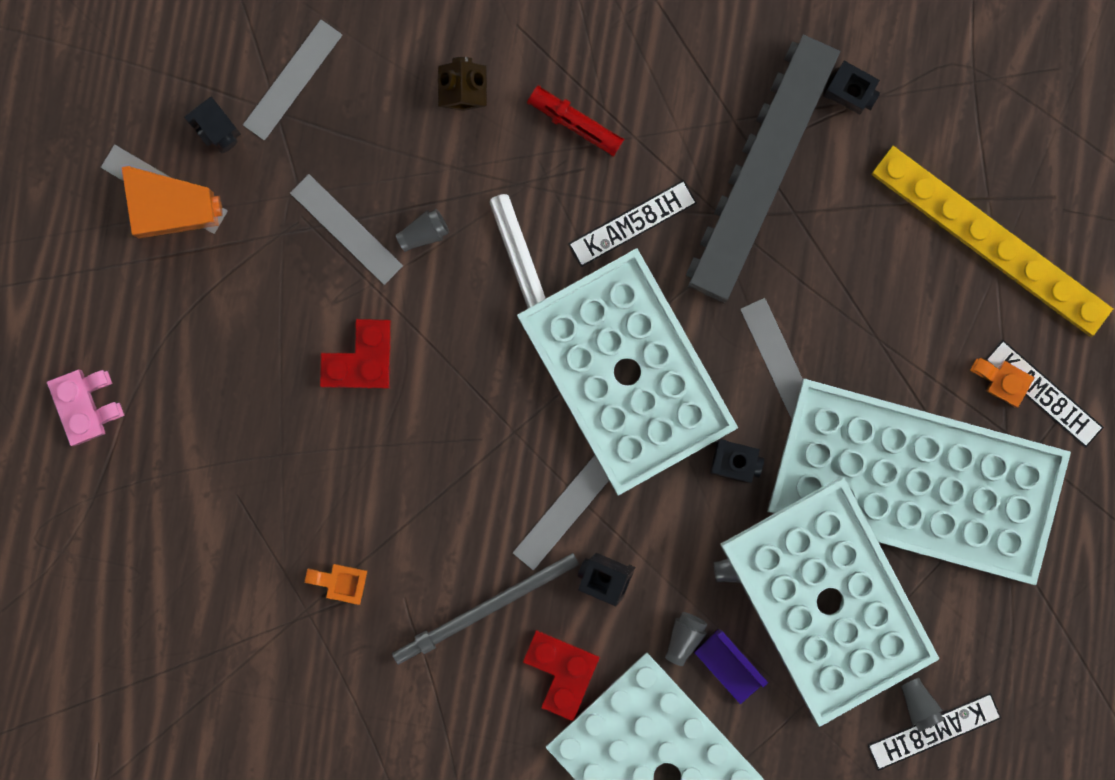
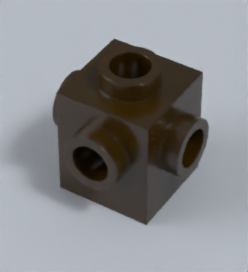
M455 57L452 58V63L438 66V107L466 111L487 106L486 65L473 63L472 58Z

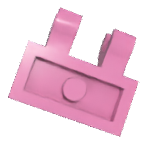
M78 369L47 382L70 446H76L106 434L102 424L125 416L120 403L116 404V402L107 404L98 410L96 409L90 392L113 384L108 371L104 372V370L84 377L83 371Z

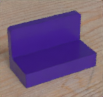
M720 629L694 651L739 704L743 703L760 686L764 687L768 684L765 678Z

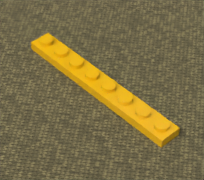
M895 146L890 148L872 172V176L1089 337L1095 335L1112 312L1113 308Z

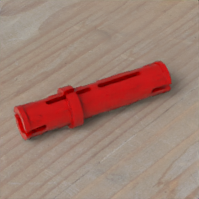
M539 84L527 101L528 105H532L551 117L552 123L556 125L562 124L610 154L611 157L616 155L625 138H621L597 121L570 106L571 102L565 99L562 101L543 89Z

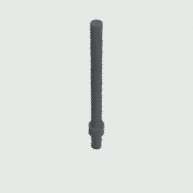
M573 553L569 554L429 633L425 630L414 636V641L392 652L394 660L399 665L421 652L425 655L436 648L435 644L578 566L579 563Z

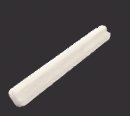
M501 194L490 199V205L527 308H530L546 298L509 196Z

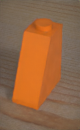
M130 166L121 167L131 232L136 238L140 239L219 226L218 217L223 216L221 200L219 196H214V192L208 187Z

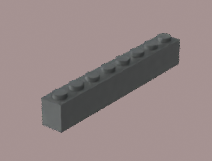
M804 34L799 44L792 41L784 58L790 64L785 74L778 72L770 91L776 93L771 105L764 102L756 122L762 124L757 136L750 133L742 152L748 155L742 167L736 164L728 181L729 184L734 185L729 198L722 195L714 212L715 215L720 216L715 228L707 227L700 245L706 247L701 259L693 258L686 273L687 277L692 278L688 287L723 303L727 302L841 51Z

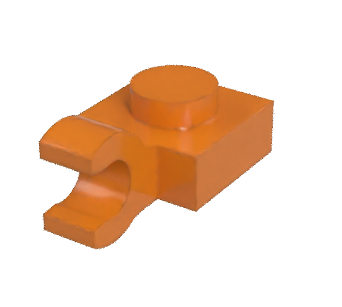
M976 358L970 369L971 372L990 382L986 392L1015 408L1019 407L1035 377L1006 361H1002L999 368H996L990 362L982 358Z
M333 564L332 573L308 568L304 583L327 587L326 598L360 605L368 571L339 564Z

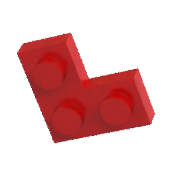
M356 319L355 353H321L320 387L390 389L391 320Z
M536 630L523 663L554 675L541 708L574 721L600 656Z

